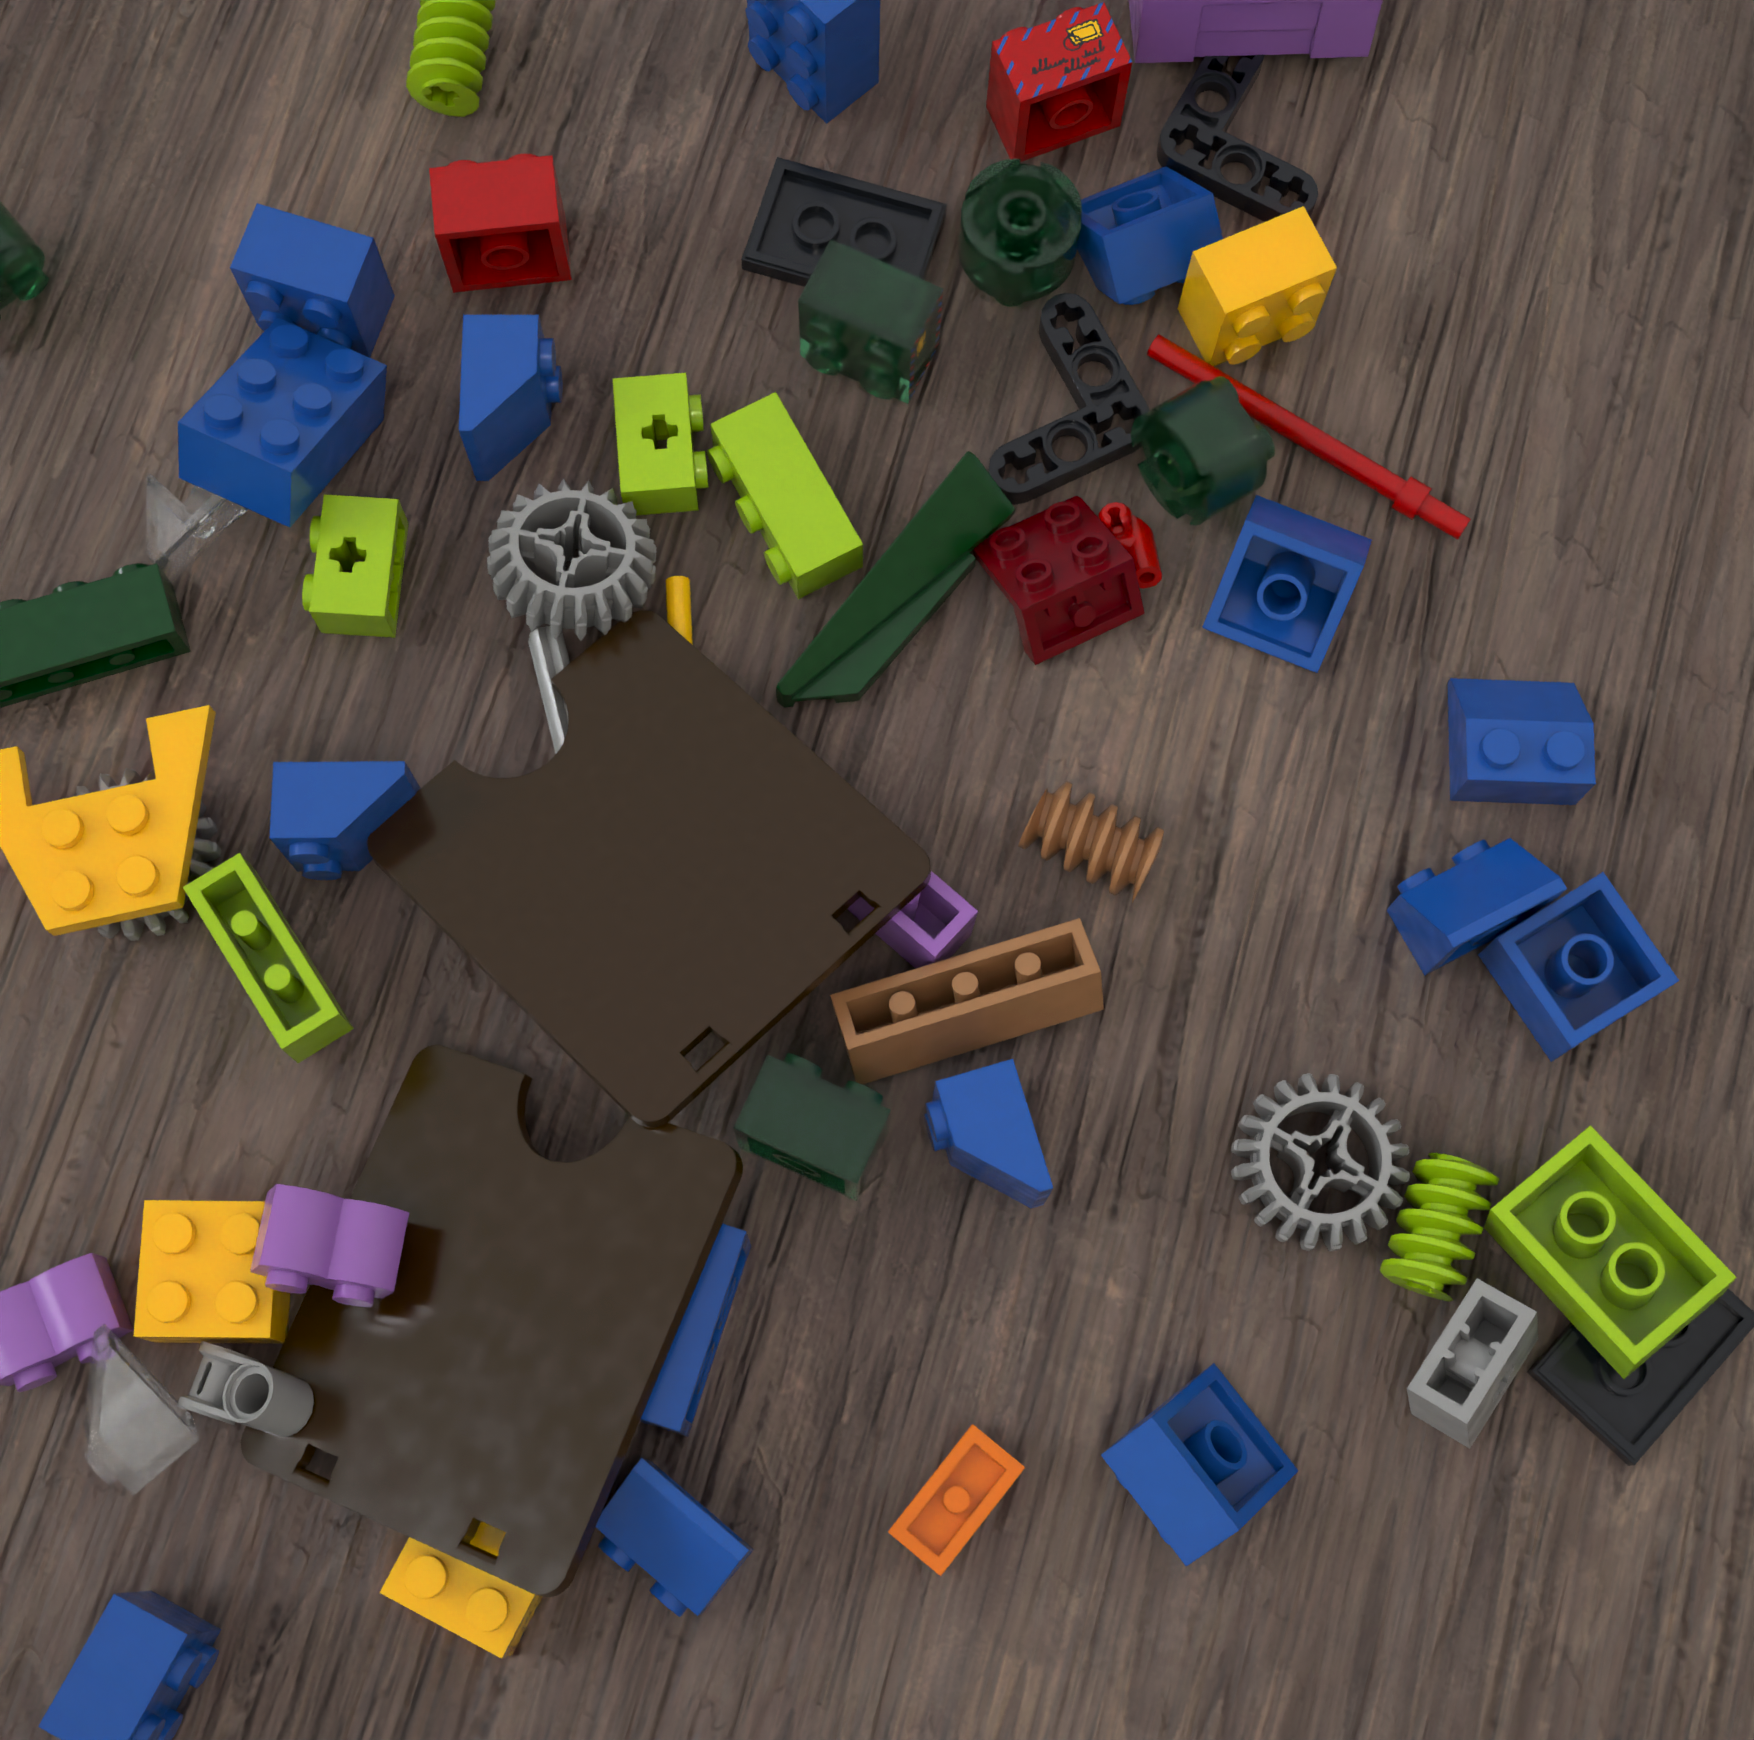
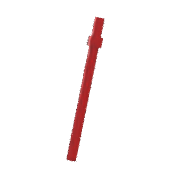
M1158 334L1150 345L1147 356L1393 501L1394 503L1391 508L1407 518L1413 520L1415 516H1418L1457 540L1471 521L1469 517L1430 495L1432 488L1412 476L1406 481L1162 335Z

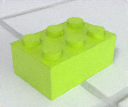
M1591 1125L1492 1207L1484 1225V1229L1623 1379L1628 1377L1720 1298L1737 1278Z

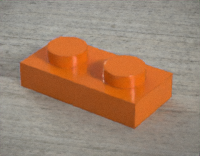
M972 1424L891 1526L888 1533L941 1576L1025 1467Z

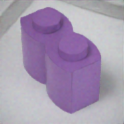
M276 1184L266 1195L250 1272L266 1276L265 1286L273 1290L303 1294L306 1293L308 1284L334 1290L332 1300L338 1303L358 1307H372L374 1298L383 1299L394 1292L409 1212L377 1203L344 1199L312 1189Z
M89 1253L51 1268L27 1282L0 1291V1385L11 1386L15 1384L17 1392L27 1391L55 1379L57 1373L54 1367L73 1357L78 1356L80 1363L83 1364L101 1359L120 1348L117 1339L134 1329L106 1257Z

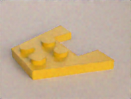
M210 705L146 718L156 779L32 805L24 752L18 746L0 750V847L44 928L53 936L184 907L186 892L183 887L188 883L216 714Z

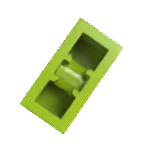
M686 373L612 378L620 491L623 503L633 501L634 509L637 511L636 516L699 511L697 489L709 488L706 452H694L692 432L704 431L701 394L689 395ZM657 440H667V448L656 449Z
M324 494L321 516H313L310 525V548L312 553H316L314 574L305 575L302 589L303 608L305 611L310 612L321 633L395 638L409 524L399 499Z

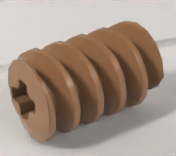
M1065 781L1053 794L1048 792L1047 788L1027 823L1018 847L1027 849L1041 837L1042 859L1048 861L1061 849H1064V870L1072 872L1086 860L1088 861L1087 882L1094 884L1106 872H1110L1109 893L1118 895L1131 883L1134 885L1133 904L1162 847L1164 830L1157 827L1146 838L1141 839L1139 838L1140 817L1134 815L1119 828L1116 826L1118 806L1111 804L1099 816L1093 814L1094 794L1089 792L1074 805L1070 803L1071 782Z

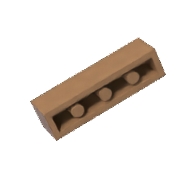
M1080 918L830 995L839 1031L857 1086L1104 1010L1101 970Z

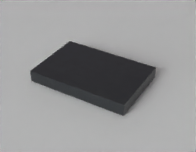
M777 157L741 259L742 270L913 317L946 217L947 204Z
M1727 1289L1720 1298L1625 1379L1617 1373L1570 1322L1527 1373L1628 1466L1635 1465L1753 1329L1754 1311L1732 1291Z

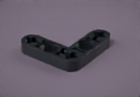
M1247 55L1242 57L1233 70L1232 78L1224 73L1229 56H1205L1162 128L1157 147L1159 164L1161 167H1169L1213 193L1214 197L1264 222L1302 206L1305 207L1311 218L1318 197L1317 184L1312 176L1226 133L1258 78L1265 55ZM1204 91L1218 92L1225 98L1227 106L1219 112H1208L1198 106L1195 97ZM1185 139L1194 143L1193 149H1188L1184 155L1178 154L1175 151L1176 145H1181ZM1212 150L1216 153L1209 170L1203 166L1205 160L1208 161L1210 151ZM1230 162L1243 163L1250 169L1253 178L1244 184L1230 183L1223 177L1221 168ZM1265 176L1270 179L1269 186L1266 185L1264 194L1261 196L1257 193L1262 178ZM1289 191L1297 193L1299 195L1298 200L1294 201L1290 207L1280 203L1281 197L1286 196Z
M1058 294L1046 302L1041 312L1039 336L1079 410L1002 445L995 450L990 458L988 473L1013 505L1029 502L1134 453L1142 447L1148 436L1151 423L1149 407L1092 306L1086 299L1077 294ZM1063 315L1068 322L1078 320L1075 335L1081 347L1073 353L1074 340L1068 329L1065 327L1055 329L1057 316ZM1091 361L1100 362L1109 369L1111 379L1104 385L1090 386L1079 378L1077 370L1084 363ZM1119 414L1124 421L1134 419L1131 433L1126 434L1122 427H1116L1103 434L1101 443L1103 448L1098 447L1096 435L1111 427L1113 415ZM1074 436L1084 444L1086 453L1079 460L1072 462L1063 461L1054 454L1052 444L1059 437ZM1036 449L1040 450L1042 462L1030 467L1026 471L1024 483L1018 484L1013 477L1003 480L1006 464L1012 463L1017 470L1027 468L1035 464ZM1044 467L1048 470L1049 473H1044Z

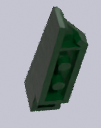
M968 451L779 681L776 686L777 702L784 708L793 707L795 702L834 699L836 703L859 701L975 567L976 557L969 552L1005 524L1015 513L1014 506L972 452Z

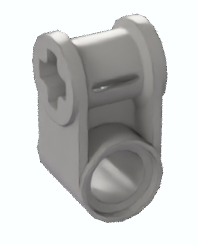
M201 1342L198 1350L203 1355L201 1364L189 1394L180 1396L177 1403L178 1407L234 1426L235 1423H239L281 1437L296 1434L306 1425L314 1405L313 1391L308 1382L300 1377L262 1364L255 1358L208 1342Z

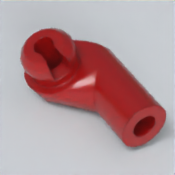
M1112 502L1105 505L1099 512L1098 518L1133 557L1139 588L1144 589L1157 585L1162 579V571L1152 529L1143 520L1132 515L1130 508L1124 503Z

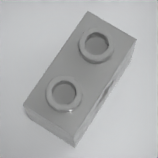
M1477 1278L1407 1387L1411 1414L1470 1449L1538 1340L1537 1311Z

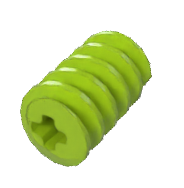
M420 0L421 8L418 10L417 29L414 32L413 40L414 49L410 55L411 69L407 72L406 87L411 97L420 105L433 112L455 117L473 114L479 108L480 98L477 93L482 90L483 77L480 73L486 66L484 52L489 47L490 39L487 32L492 28L493 16L490 12L495 8L496 0Z
M1428 1153L1430 1159L1416 1161L1412 1170L1415 1177L1423 1184L1408 1185L1404 1194L1408 1203L1416 1209L1400 1210L1396 1218L1398 1225L1407 1233L1391 1235L1388 1242L1390 1250L1400 1258L1383 1260L1379 1270L1384 1277L1396 1285L1428 1297L1451 1302L1453 1299L1443 1291L1444 1285H1465L1467 1277L1451 1266L1452 1261L1473 1260L1475 1252L1459 1241L1460 1236L1481 1235L1483 1227L1467 1216L1469 1210L1488 1211L1492 1204L1476 1192L1477 1185L1497 1186L1500 1178L1487 1169L1465 1159L1447 1154Z

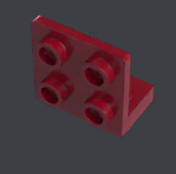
M1079 496L1055 503L1042 512L1009 527L1001 528L973 549L976 560L1013 605L1024 651L1035 665L1145 614L1133 557Z

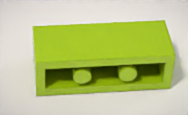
M776 392L710 424L713 447L707 450L708 459L721 483L724 484L731 480L741 498L735 501V505L749 533L753 534L760 531L769 547L768 550L763 552L773 577L779 585L789 582L796 597L800 599L863 567V543Z
M241 853L236 854L183 887L280 1048L297 1063L302 1062L354 1029L261 877Z

